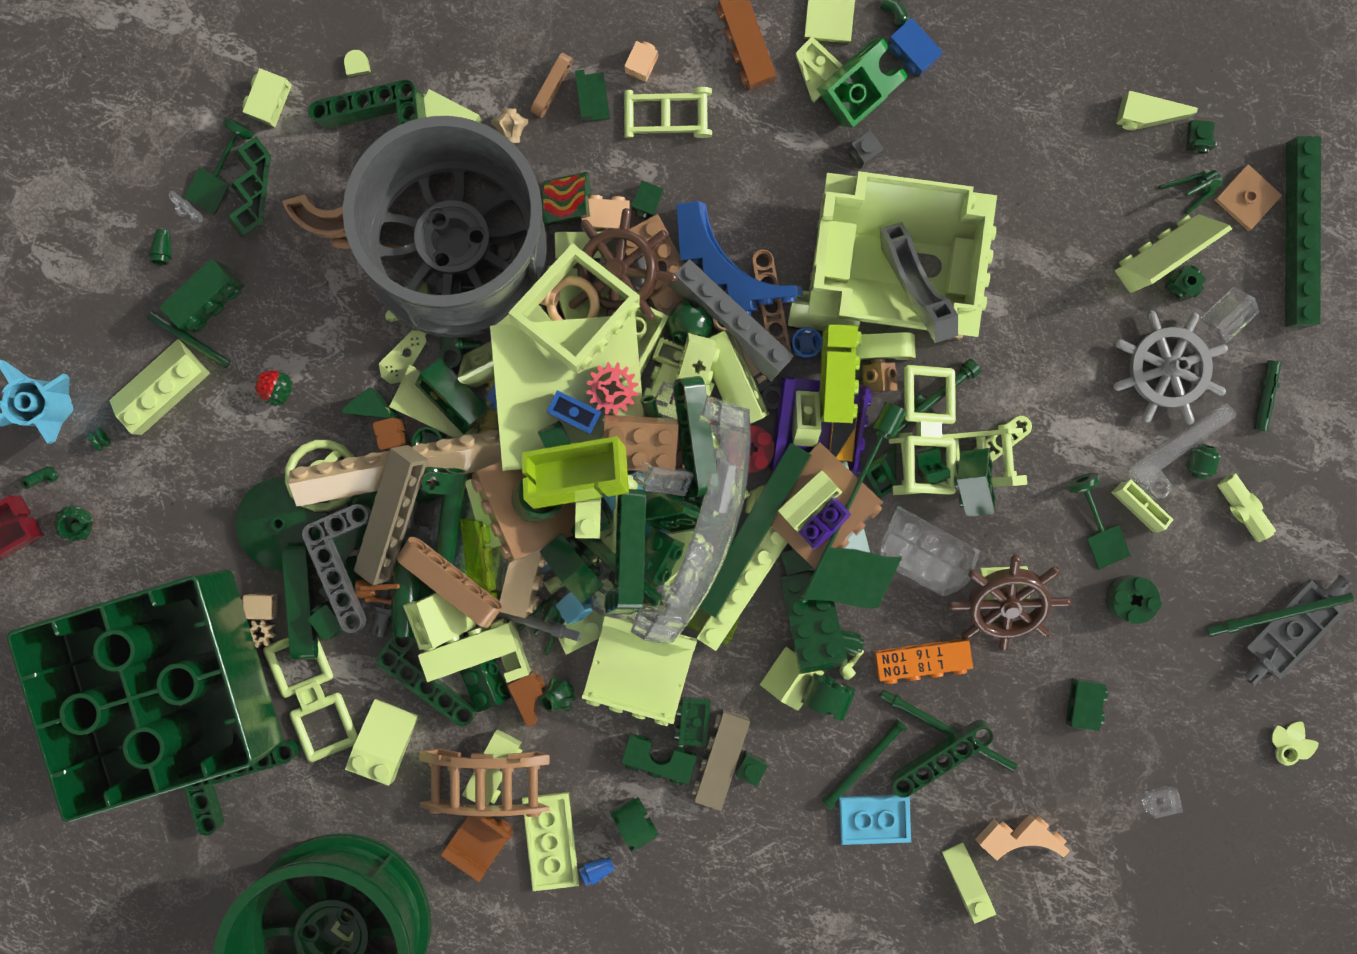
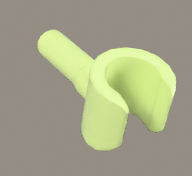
M863 650L861 653L857 652L856 657L853 656L846 663V666L840 667L839 672L844 679L849 680L856 674L852 667L864 653Z

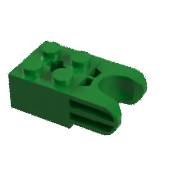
M884 38L872 40L817 88V91L841 126L852 128L888 98L887 95L907 78L904 69H891L886 74L880 71V57L888 48Z

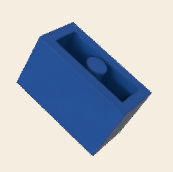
M913 18L898 29L888 41L891 53L896 57H900L905 62L906 69L911 74L915 73L918 78L939 60L943 53Z
M558 390L546 411L548 414L590 435L601 415V411Z

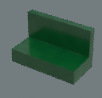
M584 69L576 70L575 76L582 122L610 119L604 72L585 75Z

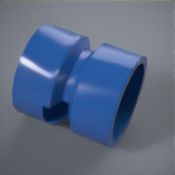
M812 327L799 329L791 338V353L800 360L813 358L821 350L823 341L821 334Z

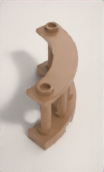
M441 748L420 751V761L429 763V767H431V800L420 802V807L429 810L431 814L447 813L466 816H512L526 814L527 817H538L541 812L550 811V806L538 802V769H540V765L549 764V754L532 751L509 753L508 758H493V754L473 753L471 758L461 757V752ZM441 766H448V770H450V801L441 799ZM526 767L528 770V803L512 805V772L514 768ZM462 768H473V772H475V805L460 803L459 770H462ZM500 768V772H502V805H485V772L487 769Z

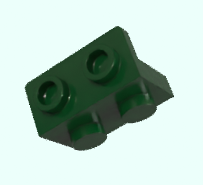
M652 527L645 540L644 578L651 583L664 586L665 582L671 577L676 561L682 556L685 543Z
M494 659L460 671L477 713L498 706L510 699L507 686Z
M683 697L682 703L678 704L677 717H681L680 726L675 727L674 740H679V747H683V745L707 747L711 699Z

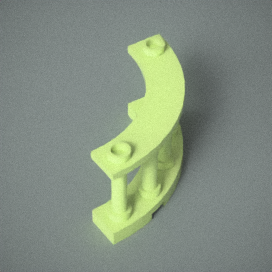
M1013 424L998 425V430L942 435V438H953L956 441V461L960 460L958 438L976 437L977 449L986 448L985 436L1001 435L1004 472H1002V477L992 478L993 487L1027 485V476H1017V472L1014 471L1011 434L1023 433V428L1013 429ZM912 432L899 433L898 438L889 439V444L901 443L904 474L902 485L892 486L893 495L917 494L909 493L905 490V438L912 436ZM923 446V449H933V446ZM943 481L939 484L947 485V481Z

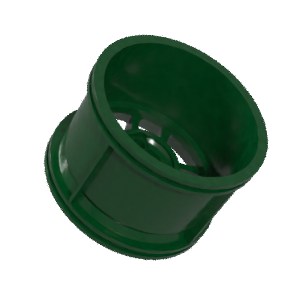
M337 833L322 835L306 840L287 851L262 877L252 883L235 900L219 927L213 954H267L264 946L265 941L280 935L294 937L297 954H342L340 949L347 950L349 954H383L369 945L371 938L394 936L398 954H426L431 936L430 905L424 886L416 872L402 856L387 845L355 834ZM298 876H313L316 883L318 901L312 903L288 879ZM328 877L347 883L341 898L332 897ZM354 888L363 892L371 901L364 906L363 901L359 897H351ZM278 889L301 916L297 923L278 922L263 927L268 902L274 891ZM378 906L388 923L369 924L366 916ZM345 908L350 909L354 916L347 917L344 913ZM337 921L340 924L337 929L349 937L353 932V937L350 941H344L331 931ZM308 925H313L317 933L312 932Z

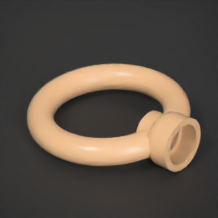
M579 276L563 277L540 303L547 306V311L552 321L563 320L556 308L560 298L559 292L566 286L576 285L581 287L590 299V311L586 318L598 317L600 310V300L596 289L589 281Z

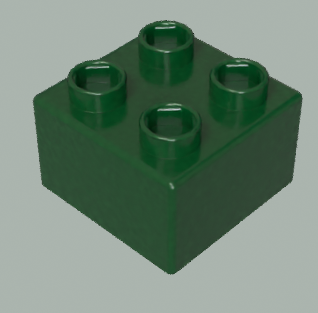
M228 569L184 577L24 626L7 634L8 646L60 817L64 822L76 821L248 768L283 744L281 729L232 571Z

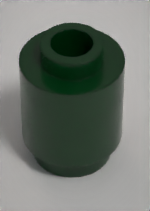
M841 630L846 655L856 657L857 652H862L864 639H860L861 635L859 633Z

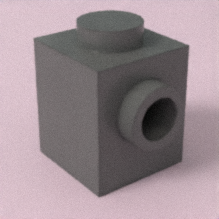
M871 130L851 143L848 149L850 158L861 169L878 158L884 151Z

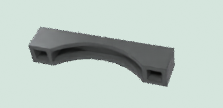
M900 222L881 228V250L934 342L937 343L958 336V314L949 299L941 296L929 281L916 253L912 238L904 224Z
M690 259L675 273L677 281L674 283L670 282L668 286L684 301H690V304L696 307L697 305L701 306L709 315L720 322L741 344L753 365L771 382L793 359L794 356Z

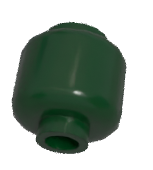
M1198 444V447L1191 448L1186 463L1187 469L1192 472L1191 476L1206 480L1207 476L1216 475L1221 461V455L1217 452L1218 449L1216 447Z

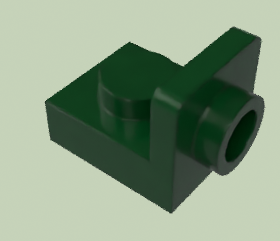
M1189 121L1186 150H1194L1196 154H1208L1209 151L1216 148L1217 142L1213 141L1215 122Z

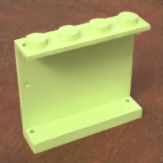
M606 614L582 698L586 699L587 704L593 706L607 705L609 710L622 713L625 710L632 712V716L639 719L649 717L655 719L654 722L660 725L668 726V723L674 724L697 639Z

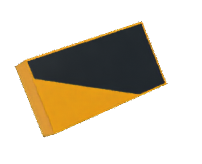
M853 418V423L832 422L829 451L838 460L852 461L857 418Z

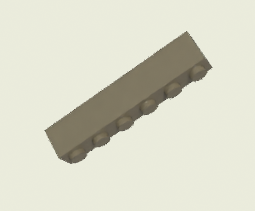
M409 445L390 449L385 469L381 476L379 489L375 496L373 509L369 516L367 529L363 536L360 552L357 556L354 571L371 585H377L391 579L428 461L426 457Z

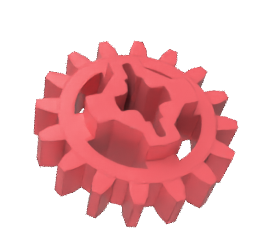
M607 362L606 369L604 370L600 365L597 366L599 373L591 372L590 375L594 380L587 381L586 383L592 387L591 390L586 391L587 395H593V398L589 401L590 404L597 402L596 409L605 408L606 415H608L610 410H613L615 415H618L619 408L626 412V404H634L631 397L638 396V393L633 391V388L639 386L636 382L632 383L635 374L628 375L629 367L627 366L623 370L619 369L620 363L618 362L615 368H611L609 362ZM611 373V377L604 382L598 381L604 374ZM620 375L626 379L629 388L622 386L619 381ZM611 382H614L616 387L624 392L619 391L609 395V390L601 386H610ZM596 390L603 392L606 397L605 403L598 398ZM619 396H626L623 402L613 405L614 399Z

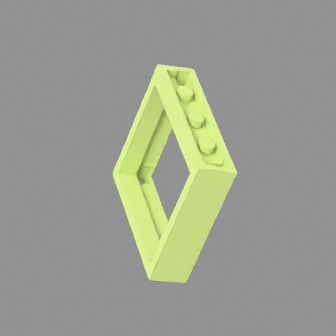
M572 243L511 309L509 317L510 322L574 373L578 374L582 369L584 370L587 366L591 365L592 357L597 352L601 353L607 347L608 339L613 334L617 335L623 329L624 321L629 316L632 318L640 307V295ZM578 262L626 301L575 357L527 319V317Z

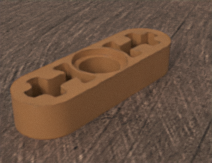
M565 53L559 55L531 107V113L541 118L546 114L572 66V57Z

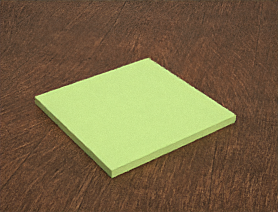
M635 315L632 318L629 316L624 321L623 329L617 335L613 334L608 339L607 347L601 353L597 352L592 357L591 365L587 366L584 370L582 369L578 374L574 373L514 324L490 326L503 471L522 469V452L545 449L538 431L560 420L546 412L557 390L595 409L597 408V402L592 404L589 402L593 395H587L586 391L591 390L592 387L586 383L587 381L594 380L590 373L598 374L597 366L599 365L603 370L606 369L607 362L610 363L611 368H615L617 362L620 363L619 369L621 370L626 366L629 367L627 374H635L632 383L636 382L639 384V386L633 388V391H636L638 396L631 397L634 404L630 405L627 403L626 412L619 408L618 415L644 417L643 407L640 402L642 389ZM611 316L532 323L576 357ZM611 373L604 374L598 381L604 382L611 377ZM620 375L619 381L622 386L629 388L626 379ZM611 382L610 386H601L609 390V395H613L614 392H624L619 390L614 382ZM596 390L598 398L605 403L606 397L603 392ZM619 396L614 399L613 405L623 402L626 396ZM602 407L599 410L601 415L591 435L560 420L571 444L603 439L605 408ZM610 410L608 415H615L613 410Z

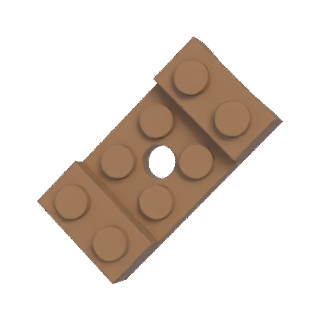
M658 214L629 229V231L640 235L646 241L659 231L665 230L667 238L653 248L658 262L665 263L667 266L666 272L676 273L684 265ZM627 241L625 254L627 256L630 255L638 247L634 243ZM657 281L649 297L656 310L668 316L673 307L678 302L684 300L668 286L670 282Z

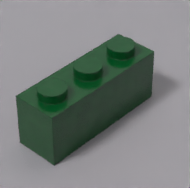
M439 359L419 374L415 385L464 435L484 419L489 408L483 399L477 397L470 390L469 385L461 383L457 379L458 376L448 364Z

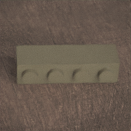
M724 709L721 715H716L713 728H716L714 737H709L706 750H709L707 759L703 758L701 761L699 772L702 775L700 781H695L691 793L695 795V803L722 811L750 724L748 717Z

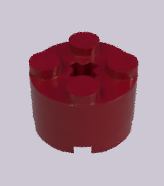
M752 425L744 426L731 435L727 443L726 452L731 463L736 466V469L746 473H753L764 469L771 462L774 455V443L770 434L764 429ZM749 443H753V447L756 448V452H753L751 456L748 455V451L744 450V446H748Z

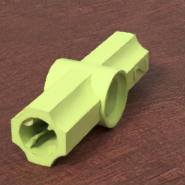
M1231 474L1219 481L1217 486L1230 503L1232 514L1238 521L1244 523L1256 542H1261L1274 535L1276 530L1263 513L1261 502L1254 494L1249 493L1237 474Z

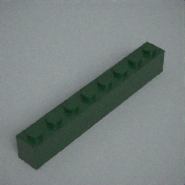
M1297 136L1286 142L1285 327H1312L1320 325L1321 136Z

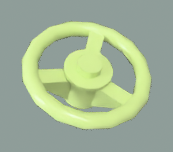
M313 440L301 445L290 456L285 467V485L290 496L293 498L289 486L290 470L295 469L298 461L307 452L315 449L333 450L324 460H317L310 466L318 465L322 462L339 461L341 457L354 458V454L344 445L332 440ZM353 496L333 499L328 503L302 505L301 507L314 512H330L344 506Z

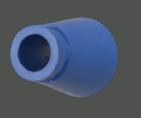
M610 857L583 864L584 867L579 869L586 886L590 884L592 886L611 873V871L615 870Z

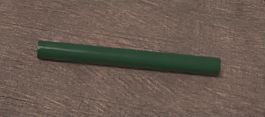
M154 311L148 314L147 319L225 369L230 365L231 361Z

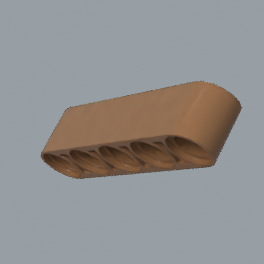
M767 250L757 251L751 261L753 277L759 281L769 279L773 285L779 286L772 254ZM764 256L768 259L769 264L766 267H760L757 265L756 259ZM781 299L773 300V303L777 306L775 313H769L765 310V305H759L763 328L769 332L771 325H778L781 328V334L773 337L791 353Z
M409 537L399 552L397 560L402 566L479 626L489 627L502 609L501 603L420 539Z

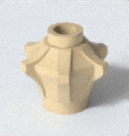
M515 108L502 109V114L496 119L491 120V124L512 143H519L522 130L528 124V119L516 113Z

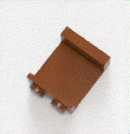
M468 816L441 856L480 882L505 843L511 838L514 830L511 829L510 823L504 819L498 820L494 816Z

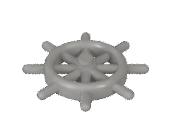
M1151 310L1147 313V318L1152 333L1145 336L1137 346L1122 339H1118L1115 343L1117 348L1132 354L1129 366L1130 377L1116 382L1113 388L1116 391H1121L1134 386L1136 391L1149 402L1142 416V420L1145 423H1149L1152 420L1158 406H1179L1185 423L1191 425L1194 423V416L1189 403L1199 398L1205 390L1219 396L1226 394L1224 387L1210 380L1213 372L1212 358L1226 353L1228 346L1221 344L1208 349L1203 340L1193 333L1199 320L1198 313H1191L1184 329L1177 327L1162 329L1156 312ZM1165 338L1179 339L1172 355ZM1155 342L1162 358L1147 352ZM1187 344L1195 352L1191 356L1181 357ZM1143 360L1157 366V368L1143 372ZM1199 363L1198 375L1186 370L1190 369L1191 365ZM1161 376L1154 391L1146 381ZM1179 377L1194 384L1187 393H1185ZM1169 381L1172 384L1176 397L1163 396Z

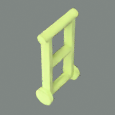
M697 87L693 89V93L633 94L632 90H625L624 138H633V134L694 133L696 138L712 137V130L707 129V96L712 95V89ZM698 100V126H670V101ZM661 101V126L633 127V102Z

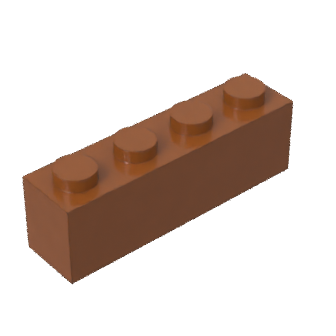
M718 0V6H715L719 20H724L726 26L723 28L727 42L731 41L734 48L731 50V54L735 64L739 63L741 71L739 76L742 85H747L748 90L751 91L775 82L776 73L750 0Z

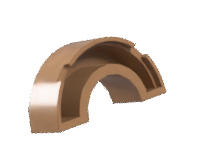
M305 194L282 201L290 217L308 232L326 239L346 238L343 222V205L335 210L324 211L317 209L312 199Z

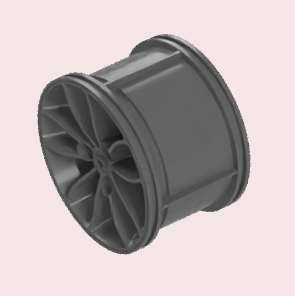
M431 116L415 119L391 129L367 148L353 168L343 201V222L349 246L359 265L367 274L381 302L393 315L412 328L430 335L448 338H464L487 333L490 331V326L497 325L509 315L511 309L543 276L547 258V240L542 218L540 189L536 177L520 150L508 138L493 128L471 119L455 116ZM451 172L456 181L454 200L437 203L430 192L429 177L437 173ZM464 173L486 178L502 188L503 191L475 209L473 206L464 203ZM418 181L429 206L420 218L415 219L388 212L389 207L397 196L411 184ZM513 200L522 214V219L510 227L488 228L485 220L502 205ZM439 220L446 221L443 226L437 227L434 225ZM382 224L399 225L415 231V242L397 248L382 246L379 243ZM475 236L483 237L480 243L471 242ZM526 236L521 250L510 265L488 250L489 243L509 241ZM418 256L423 260V264L407 288L393 282L386 274L382 261L394 262ZM442 258L449 260V263L445 266L437 265L438 261ZM481 261L502 271L499 276L485 285L481 283L475 267ZM434 271L443 278L442 295L417 292ZM466 272L476 289L451 295L453 275Z

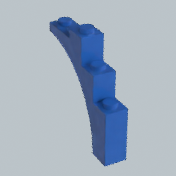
M695 201L676 204L680 260L687 262L690 259L696 266L703 264L704 273L723 291L727 290L728 295L750 316L751 312L758 311V301L759 305L773 304V300L781 299L782 303L796 302V297H803V288L800 286L767 284L750 277L736 267L724 254L714 237L705 203Z

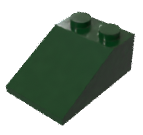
M651 488L650 491H646V525L671 534L721 526L719 519L684 501L681 496L668 495L665 493V490L660 488Z

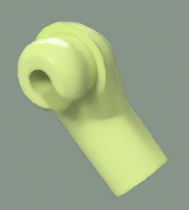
M759 485L749 492L751 496L747 498L745 513L750 514L766 485Z

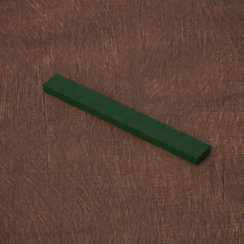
M790 443L699 599L697 607L718 618L777 517L778 510L783 507L811 459L812 455Z

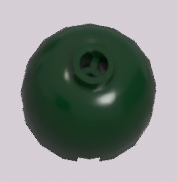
M687 300L678 302L669 313L667 320L668 332L674 343L680 346H685L688 333L705 338H710L714 333V330H712L714 321L709 313L699 305L696 308L690 306L691 302Z

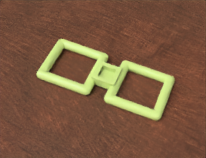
M907 365L904 368V410L907 411L905 420L916 422V436H907L905 438V490L909 493L954 494L956 492L954 485V475H956V441L953 438H942V424H953L956 420L955 371L952 368ZM914 375L946 377V414L914 412ZM914 445L946 447V466L950 469L951 478L947 479V485L915 483Z
M289 637L265 646L263 652L281 696L287 698L296 694L301 705L300 708L292 710L289 716L308 762H315L354 746L358 735L342 695L334 693L325 697L320 685L331 680L333 673L319 639L317 662L322 674L290 687L287 686L275 656V652L289 647ZM335 704L348 738L314 752L300 717Z

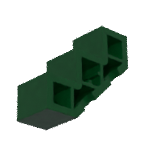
M257 136L239 147L235 152V155L248 172L235 180L231 185V188L244 205L230 214L227 220L241 238L261 225L264 220L271 154Z

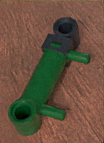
M442 258L438 261L437 265L445 266L449 260ZM462 274L453 275L451 295L468 292L476 288L473 283H464V279L460 277ZM437 277V293L442 295L443 278ZM440 337L438 358L445 364H448L453 370L458 369L461 366L464 355L463 350H474L482 346V342L463 341V338ZM454 351L457 354V360L450 364L447 362L446 356L449 352Z

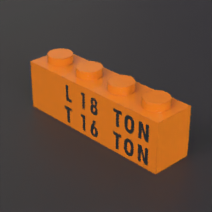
M963 638L873 651L877 679L883 681L884 684L897 683V679L907 678V681L920 680V676L923 675L937 678L944 676V672L952 671L954 675L965 674L967 669H973L970 642Z

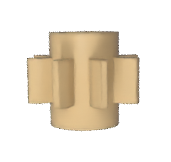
M262 619L260 624L257 620L251 621L253 627L250 628L255 647H260L262 642L265 646L270 645L269 639L277 636L273 633L272 629L275 627V624L269 625L265 619ZM258 629H261V632L265 633V636L261 637V634L258 633Z

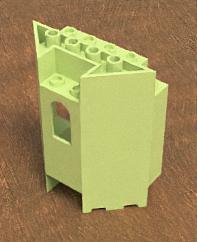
M858 171L856 176L827 173L820 207V217L816 227L818 232L813 269L810 273L811 284L809 288L810 302L808 314L927 330L881 250L880 229L902 222L912 238L916 253L933 255L940 260V273L936 277L928 279L941 296L949 299L957 312L958 334L978 337L981 313L985 311L987 305V297L984 296V291L990 282V273H987V268L993 259V250L990 249L991 240L994 241L996 236V226H993L997 195L975 193L972 186Z

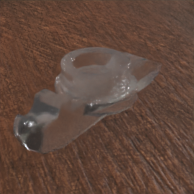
M174 191L169 192L170 200L175 204V210L178 215L182 217L190 216L191 220L202 223L203 217L198 210Z

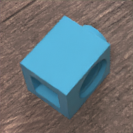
M572 592L556 605L567 625L583 620L599 606L593 595L581 603Z

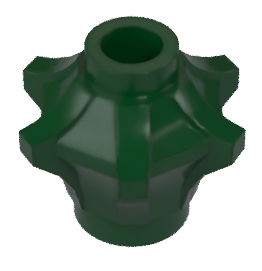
M555 677L550 679L548 689L540 697L542 707L547 712L554 710L570 711L572 709L571 702L576 700L573 695L574 688L566 681L559 682Z

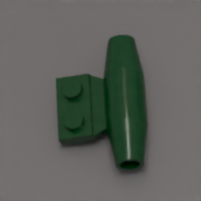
M402 542L399 552L406 542ZM396 560L393 584H399L400 588L392 589L391 615L393 637L413 638L414 633L403 605L419 601L436 592Z

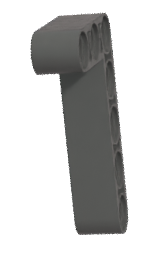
M364 504L352 505L305 526L302 532L303 540L338 622L347 633L361 630L366 624V616L333 539L368 524L372 510ZM359 508L365 513V517L361 522L355 518V512ZM336 518L341 519L343 523L339 531L333 527V521ZM314 527L318 528L321 533L318 540L313 539L311 536V531ZM323 549L330 553V559L327 562H324L320 556ZM332 571L337 572L339 575L337 584L332 583L330 580ZM341 593L346 594L349 598L346 606L339 602ZM350 615H354L358 619L357 627L350 626L348 622Z

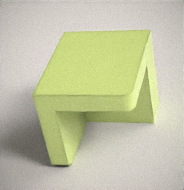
M522 646L515 652L501 656L506 670L504 676L507 683L531 673Z

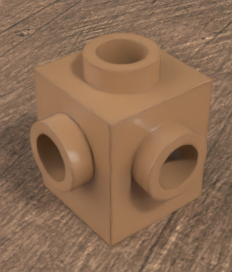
M885 358L873 359L871 364L862 366L864 386L870 389L869 392L882 393L898 390L895 362L886 363Z

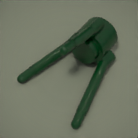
M1211 170L1208 173L1202 171L1196 175L1161 184L1159 189L1169 188L1198 179L1197 186L1187 191L1185 196L1188 197L1198 191L1205 194L1185 211V214H1189L1208 197L1215 194V189L1221 187L1223 181L1221 175L1216 170Z
M549 596L547 600L543 599L540 606L529 616L535 618L542 611V614H544L542 621L547 622L549 618L554 620L556 617L555 623H560L562 616L556 607L559 601ZM521 624L517 630L521 631L526 625ZM536 629L533 636L536 637L541 630ZM552 635L549 637L545 655H549L555 637Z

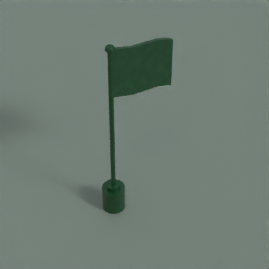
M884 403L875 421L873 429L876 430L875 435L879 437L845 506L848 511L882 440L895 437L907 411L892 403ZM839 528L831 535L803 596H799V601L807 603L808 600H823L858 608H878L903 556H881L857 549L832 548L831 546L840 530Z

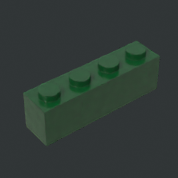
M378 491L354 495L345 508L356 504H364L372 510ZM359 508L355 512V518L361 522L365 517V513ZM336 518L333 522V527L339 531L343 523L341 519ZM368 524L333 539L344 566L349 562L351 552L354 549L358 550L362 545L363 536ZM323 549L320 556L324 562H327L330 559V553Z

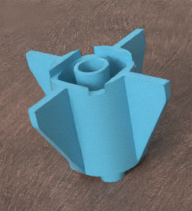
M0 360V370L9 382L2 391L4 394L2 401H0L2 413H0V427L13 423L37 427L47 444L54 443L62 423L73 411V405L69 396L70 378L67 374H62L51 382L30 379L6 361Z

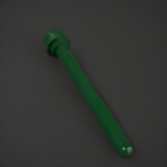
M968 359L961 365L960 372L955 376V388L964 380L974 379L981 373L980 366L973 359ZM946 384L915 408L914 412L925 413L946 396ZM904 417L896 435L913 422L906 421Z

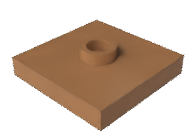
M1247 164L1214 200L1245 229L1250 231L1282 197V194Z

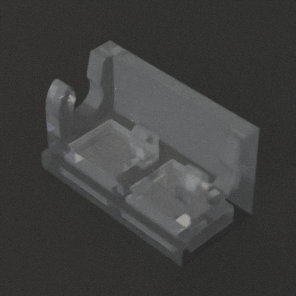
M646 462L640 463V466L644 468L643 475L634 473L633 479L645 491L686 496L694 475L691 472H687L684 468L673 470L653 467Z

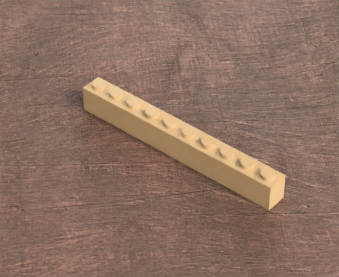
M488 430L484 433L467 434L458 438L441 439L437 442L411 446V448L428 459L426 467L459 468L466 470L467 473H472L502 461L499 430ZM390 451L369 453L365 456L348 457L339 461L322 462L318 465L301 466L290 470L289 486L296 506L378 491ZM432 476L431 479H430V480H427V481L436 480V479H435L434 476Z

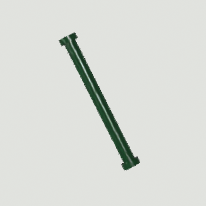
M899 719L894 721L896 724L827 798L824 797L822 799V802L829 809L832 810L835 807V802L900 732L907 730V727Z

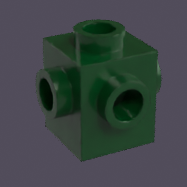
M1193 265L1177 267L1168 277L1170 280L1165 288L1175 298L1184 301L1193 297L1196 298L1203 291L1204 287L1202 284L1206 278L1201 275V270Z

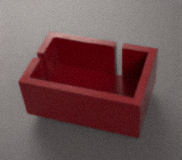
M21 495L7 496L0 500V561H2V558L9 557L44 536L35 518L28 517L32 513Z

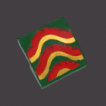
M588 172L544 181L542 199L544 224L551 225L590 217L588 196L591 195Z

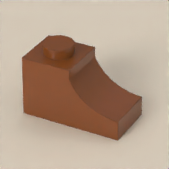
M534 670L529 675L513 680L507 685L527 727L536 724L538 721L536 702L538 697L545 692L544 687H546L542 675H537Z

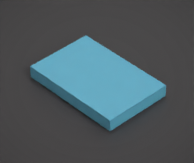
M897 795L841 796L839 798L841 845L911 842L910 796L901 798Z

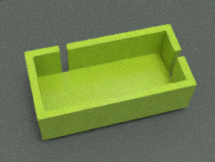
M826 325L823 327L819 394L821 421L853 423V418H857L858 406L854 404V394H858L859 380H855V371L860 368V356H856V348L861 345V332L858 331V326Z
M618 436L522 452V473L526 476V478H523V498L533 509L603 498L602 493L607 497L629 493L626 446Z

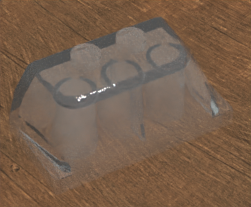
M897 506L893 512L880 548L881 556H903L896 571L941 596L956 593L968 584L971 579L968 573L970 570L975 569L980 550L900 506Z

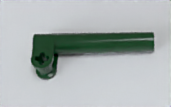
M426 467L421 480L423 489L430 494H442L435 551L453 565L467 471L459 468ZM434 476L436 480H432L431 484H428L427 480Z

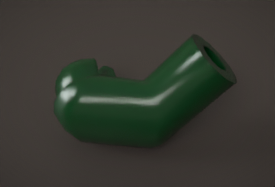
M895 0L882 1L880 8L892 12L895 16L894 25L901 28L909 20V15L904 5Z
M47 466L22 478L20 482L23 488L29 489L46 479L48 482H55L59 478V473L55 471L54 467Z

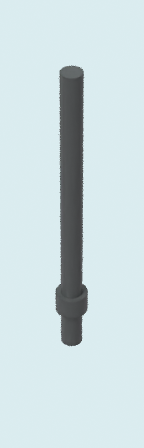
M499 612L497 615L510 621L549 632L552 636L560 639L565 637L579 642L582 638L581 632L568 629L566 625L557 622L552 624L530 616L522 618Z

